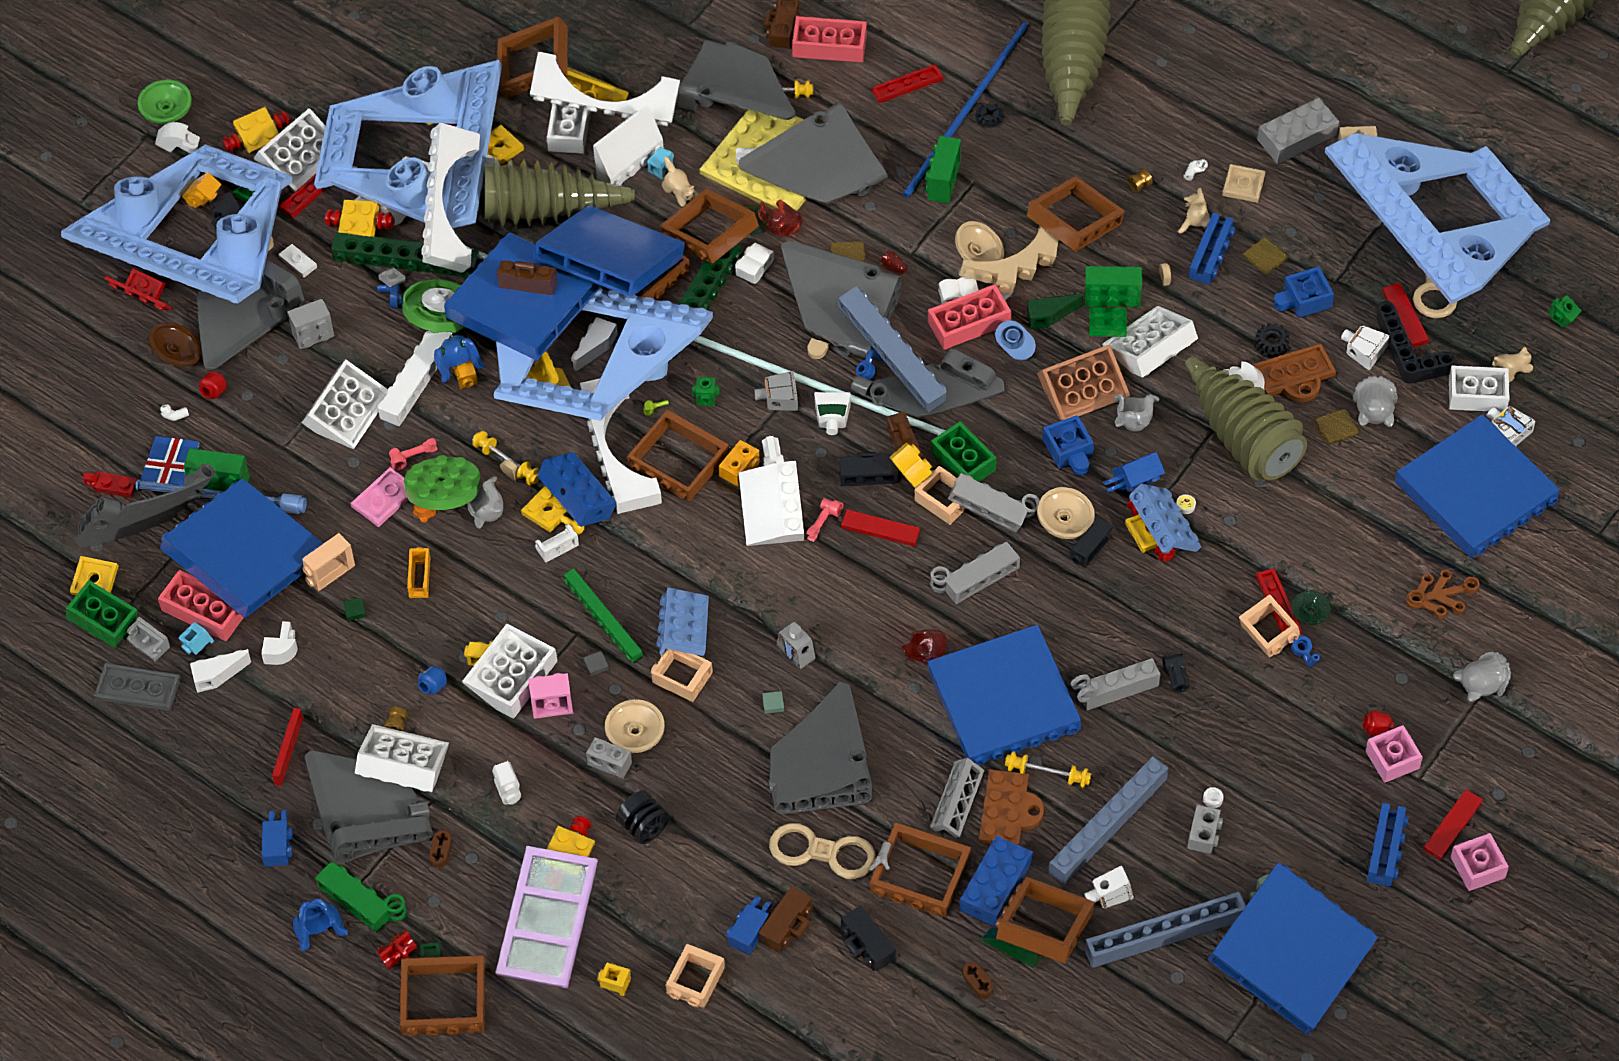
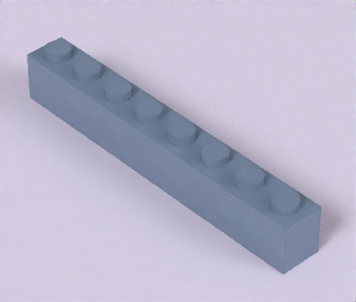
M856 286L838 298V307L928 413L946 401L947 390L942 383L939 384L933 372L924 367L922 359L913 354L911 346L902 341L900 333L891 328L888 319L880 315L877 306L869 302L863 290L860 291Z
M1152 757L1050 861L1049 874L1065 885L1167 780L1168 767L1155 757Z
M1240 892L1111 931L1086 939L1085 953L1092 968L1232 925L1245 908V903Z

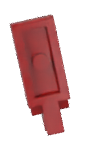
M84 472L82 478L84 485L91 486L96 492L132 498L137 478L96 472L95 474Z

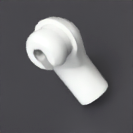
M1202 159L1191 162L1184 174V178L1191 181L1195 173L1202 172L1207 168V161Z
M166 404L160 408L161 415L172 421L189 416L186 407L175 411Z

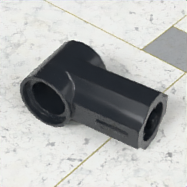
M1183 653L1163 656L1164 671L1169 676L1172 691L1182 693L1189 689Z

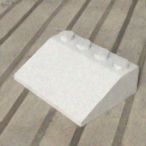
M645 105L593 145L597 180L602 182L606 180L609 184L620 186L626 179L635 175L639 169L648 165V159L659 147L664 148L663 138L649 106Z
M309 108L259 150L254 159L260 165L291 175L292 183L286 187L295 192L317 172L326 126Z
M1156 306L1127 327L1126 337H1112L1102 345L1104 347L1110 344L1115 358L1131 373L1143 378L1158 366L1163 365L1165 361L1176 356L1178 352L1190 346L1198 337L1192 320Z
M345 360L338 367L301 423L321 436L354 449L379 412L377 409L378 404L381 400H384L388 389Z
M796 461L779 462L739 472L746 545L803 541L804 529Z
M506 624L464 678L463 684L496 710L514 719L531 697L528 678L547 676L557 663L556 649Z
M372 724L358 752L355 774L380 779L383 782L397 783L404 787L417 788L421 791L432 792L449 743Z

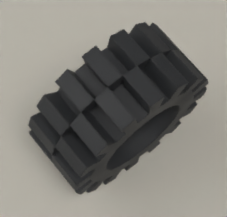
M1267 323V327L1263 324L1262 328H1258L1255 346L1256 350H1259L1260 355L1264 353V357L1267 358L1268 355H1271L1270 358H1274V355L1278 357L1280 354L1284 355L1285 351L1287 352L1289 333H1287L1286 328L1283 329V325L1280 324L1278 327L1277 323H1274V326H1271V323ZM1273 337L1278 339L1279 342L1271 344L1265 341V339Z

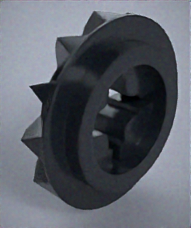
M989 102L988 105L982 104L981 108H977L976 120L984 127H996L1003 122L1004 113L997 104L991 105Z

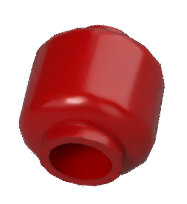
M214 371L207 373L199 381L201 395L209 399H216L227 386L224 376Z
M1375 710L1365 714L1362 724L1366 734L1370 736H1377L1390 731L1394 726V722L1391 721L1388 713Z

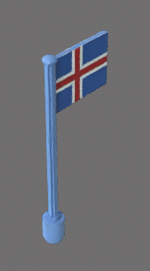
M155 436L142 477L136 481V489L169 493L185 487L184 463L189 448L198 449L199 441ZM203 489L201 497L216 498L220 492L225 491ZM283 493L278 498L267 497L285 513L300 514L306 510L307 500L301 495Z

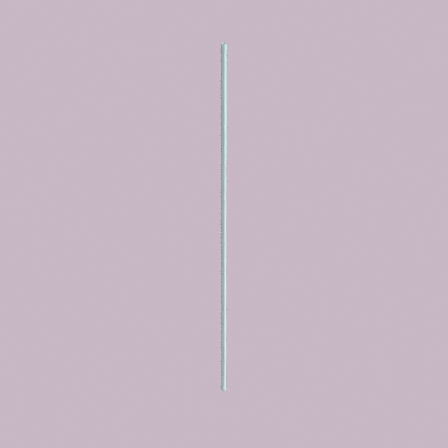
M479 251L480 259L484 261L488 254ZM698 336L693 340V342L777 374L789 372L787 369L704 337ZM794 372L795 381L823 392L847 393ZM850 394V402L886 416L899 413L883 406H876L873 402ZM907 416L910 425L937 436L945 432L943 429Z

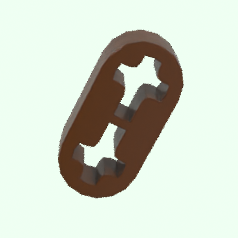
M440 830L433 836L429 861L435 868H442L448 862L452 846L451 835L448 831ZM442 838H446V840L443 841V845L440 846L439 840H442ZM441 852L442 858H439V861H435V858L438 857V853Z
M974 962L967 963L963 968L965 982L978 998H989L993 993L992 981L978 964ZM968 971H976V978L972 974L968 975ZM979 983H981L983 987H987V991H985L984 989L980 990Z

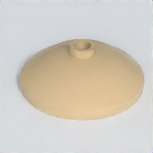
M969 221L957 229L955 244L964 260L981 262L996 261L1004 258V248L1001 240L985 224Z
M1059 487L1046 492L1040 499L1037 508L1038 519L1044 529L1050 534L1063 539L1081 537L1094 522L1095 514L1091 502L1084 494L1072 488Z
M627 700L616 705L607 715L605 721L606 736L611 744L627 749L631 753L644 752L654 747L662 738L664 719L660 710L653 704L644 700Z

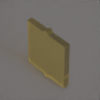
M1263 238L1257 244H1253L1252 248L1243 254L1247 260L1266 275L1274 268H1278L1279 264L1288 257L1266 238Z
M832 242V253L864 262L866 253L864 252L863 242Z
M1346 409L1315 419L1320 429V434H1323L1329 445L1359 434L1354 425V419L1350 418Z

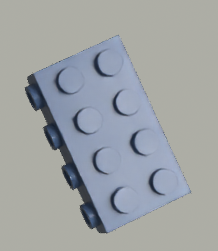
M1140 484L1130 494V500L1163 553H1168L1172 548L1194 552L1201 548L1197 535L1190 529L1189 522L1181 514L1180 507L1173 501L1172 494L1168 489Z
M667 587L665 595L662 594L660 599V606L663 607L659 612V620L661 622H659L657 633L660 636H658L656 647H659V654L663 655L665 649L704 656L709 596Z

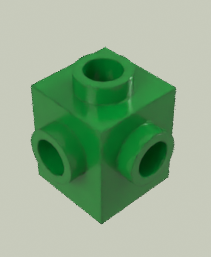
M1565 295L1560 299L1559 297L1554 299L1547 313L1553 321L1563 328L1572 323L1582 310L1571 298Z
M707 376L697 377L696 384H693L692 395L696 396V405L715 406L716 396L719 397V385H716V378Z

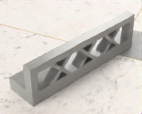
M969 758L954 762L930 826L935 832L946 830L955 838L961 835L984 770ZM970 769L976 772L974 780L971 779ZM965 784H967L969 789L967 797H965L963 790ZM958 801H961L962 803V813H959L958 811ZM954 817L957 824L956 829L950 826V822Z

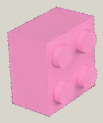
M568 673L528 678L534 719L573 713Z
M1404 725L1370 738L1367 741L1366 753L1384 783L1420 769L1422 755Z
M1491 833L1453 847L1451 859L1468 891L1506 878L1509 866Z

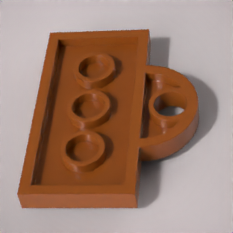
M1321 343L1252 364L1264 377V391L1266 395L1273 396L1284 392L1288 398L1297 402L1313 400L1319 394L1321 380L1336 376V370ZM1306 389L1310 391V393L1303 394L1301 393V390Z
M989 769L979 843L992 844L995 836H999L1019 845L1021 830H1031L1041 823L1044 816V806L1038 796L1027 792L1029 774ZM1036 809L1039 811V814L1033 816L1028 811Z

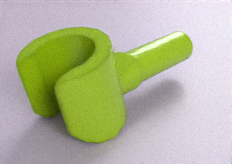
M668 400L657 403L646 401L643 408L644 414L652 415L654 408L668 405Z

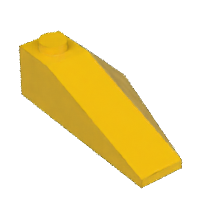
M567 67V76L565 78L586 96L606 102H622L627 100L629 92Z

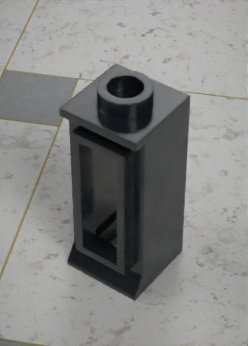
M1096 517V523H1093L1073 548H1070V559L1073 563L1086 568L1111 539L1112 535L1109 532L1113 529V526Z

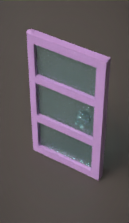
M526 847L496 975L568 988L598 859L536 847Z

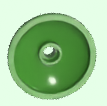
M160 80L151 83L142 90L138 98V108L141 115L145 119L159 124L171 123L182 118L189 111L192 103L188 88L174 80Z

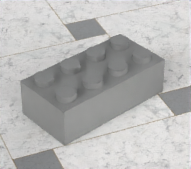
M1317 98L1259 126L1257 140L1273 160L1279 164L1337 136L1339 121L1322 100Z

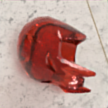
M780 199L776 202L778 209L773 211L763 201L761 202V208L758 210L759 219L765 222L773 234L779 237H786L795 234L801 228L802 216Z
M925 629L913 632L909 643L902 646V649L905 650L903 653L908 661L914 660L928 663V661L942 656L947 646V637L940 630Z

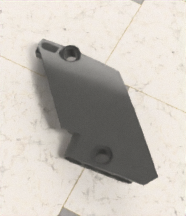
M949 349L940 365L932 363L924 366L927 370L933 372L936 381L939 384L942 383L947 390L946 401L929 413L896 375L875 381L857 375L851 385V390L871 399L876 406L885 405L900 412L905 411L906 414L914 417L955 409L1005 392L1003 380L996 376L992 368L955 349ZM878 393H883L881 396H876Z
M204 463L193 474L185 476V487L141 501L120 504L116 499L101 496L81 518L78 525L79 535L75 538V543L79 547L101 544L142 532L166 522L177 515L192 499L200 498L203 495V488L215 476L214 468Z

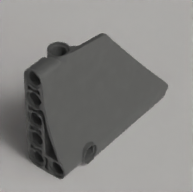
M705 40L695 62L681 81L678 89V107L694 112L698 104L703 107H710L714 101L786 120L796 116V112L786 97L769 59L733 42L722 44Z
M840 102L823 112H815L739 160L740 170L777 187L824 204L831 203L850 194H858L860 197L871 191L872 186L888 177L885 169L875 157Z
M786 241L782 243V254L805 329L829 340L835 346L834 349L839 355L848 356L851 352L853 355L866 358L868 350L875 349L838 307V298L857 286L860 291L863 290L866 293L869 302L877 306L880 315L886 317L889 321L901 295V277L880 271L876 265L797 242Z
M266 259L260 289L238 304L201 290L197 293L201 347L206 370H214L280 322L288 318L287 311L296 308L304 302L300 283L293 274Z
M839 682L802 722L771 747L768 789L777 813L788 814L858 805L871 800L872 782L867 765V754L849 684Z
M309 751L305 755L304 760L327 842L331 845L336 863H347L381 850L427 841L432 838L433 831L429 821L428 804L426 801L420 802L417 799L412 787H404L397 783L383 782L380 779L355 774L357 761L355 759L319 751Z

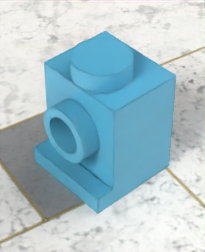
M659 147L647 161L648 172L663 180L665 172L668 171L664 157H668L673 163L674 154L670 150Z
M196 622L178 637L183 643L181 645L182 649L187 654L193 652L196 655L209 642L211 644L214 642L208 632Z

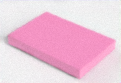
M391 467L388 468L351 502V507L377 527H380L408 501L405 494L404 477Z

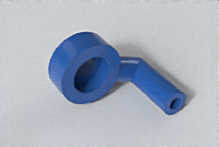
M388 285L377 286L378 292H390L391 309H398L399 305H402L403 297L402 294H399L400 287L398 285L391 288Z
M868 350L866 359L861 361L856 367V375H861L870 380L875 374V366L872 363L873 358L881 362L884 360L875 350Z
M1299 636L1298 639H1294L1293 643H1291L1292 652L1297 656L1303 657L1308 667H1313L1320 659V656L1316 653L1312 656L1310 655L1312 643L1308 637ZM1297 645H1301L1303 650H1300Z

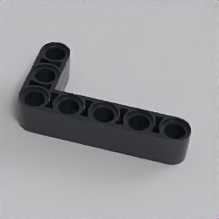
M1382 301L1378 306L1376 318L1382 333L1389 335L1388 348L1401 379L1405 383H1416L1449 375L1451 366H1454L1455 355L1452 352L1443 351L1416 357L1395 305L1391 301Z

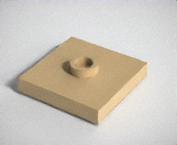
M1230 164L1222 196L1258 203L1266 171Z

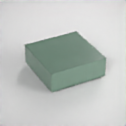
M782 691L762 693L765 714L784 712Z

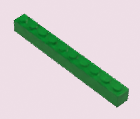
M573 568L565 573L563 580L565 585L569 586L571 592L577 595L579 602H582L585 609L591 612L593 619H596L598 625L604 628L606 635H609L612 642L618 645V649L625 654L626 659L630 660L633 664L643 658L641 649Z

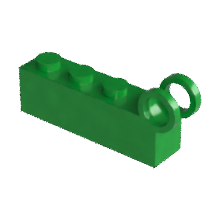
M331 861L315 877L317 887L376 933L389 920L401 921L407 914L405 901L401 895L392 894L386 899L379 898L372 888H366L358 877L349 875L347 870L340 864L336 865ZM392 899H399L401 901L392 902L388 905L389 901ZM395 906H399L398 909H391ZM401 911H403V913L398 917H393L390 915V913L398 914Z

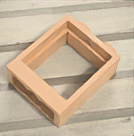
M938 466L935 470L931 471L932 474L915 488V501L951 525L967 508L955 502H952L947 508L927 494L939 480L952 488L957 479L948 471Z
M340 533L302 559L304 566L302 569L306 574L305 581L318 592L355 566L351 545Z
M1268 595L1239 616L1241 626L1269 658L1280 653L1283 647L1293 643L1294 639L1296 640L1300 636L1297 624L1271 595ZM1275 611L1289 628L1267 643L1253 625Z
M665 649L658 664L655 663L651 669L652 683L694 702L713 673L712 662L695 654ZM674 659L698 670L687 687L664 676V673Z
M686 944L666 983L667 994L673 999L687 1001L693 1007L705 1008L725 968L724 958ZM687 961L712 970L701 993L676 983Z

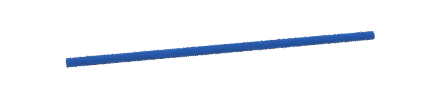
M1022 23L943 136L951 137L1027 30L1029 27L1028 23ZM933 151L903 192L904 197L909 198L930 168V158L935 154Z

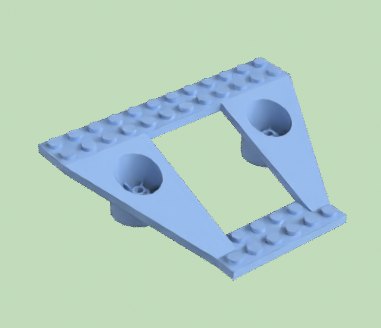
M497 60L444 75L436 67H422L410 74L401 87L331 105L314 182L316 188L334 185L426 223L424 215L427 210L425 200L428 195L426 185L429 179V171L420 159L415 157L406 158L396 163L391 169L352 168L361 120L457 124L458 128L480 134L479 151L471 157L465 156L455 161L450 167L443 182V207L451 228L476 223L502 68L501 62Z
M1354 133L1325 148V154L1450 304L1481 290L1535 231L1550 224V219L1487 146L1473 153ZM1467 173V179L1502 220L1439 233L1410 199L1409 195L1414 194L1419 189L1421 182Z
M204 145L150 178L128 177L118 181L114 187L115 199L63 229L61 237L238 304L260 289L281 189L292 183V176ZM201 172L205 174L209 172L212 176L232 182L238 186H243L251 191H255V193L238 214L227 215L217 222V240L201 260L146 240Z
M600 288L582 310L624 318L627 321L595 392L591 393L588 390H577L569 386H558L550 382L544 383L535 379H526L534 359L496 341L500 385L494 391V398L601 421L613 407L644 381L658 380L666 376L668 361L703 332L712 320L713 312L707 311L704 308H692L685 304L678 305L670 301H658L651 297L643 298L636 295L629 297L614 290L609 291Z

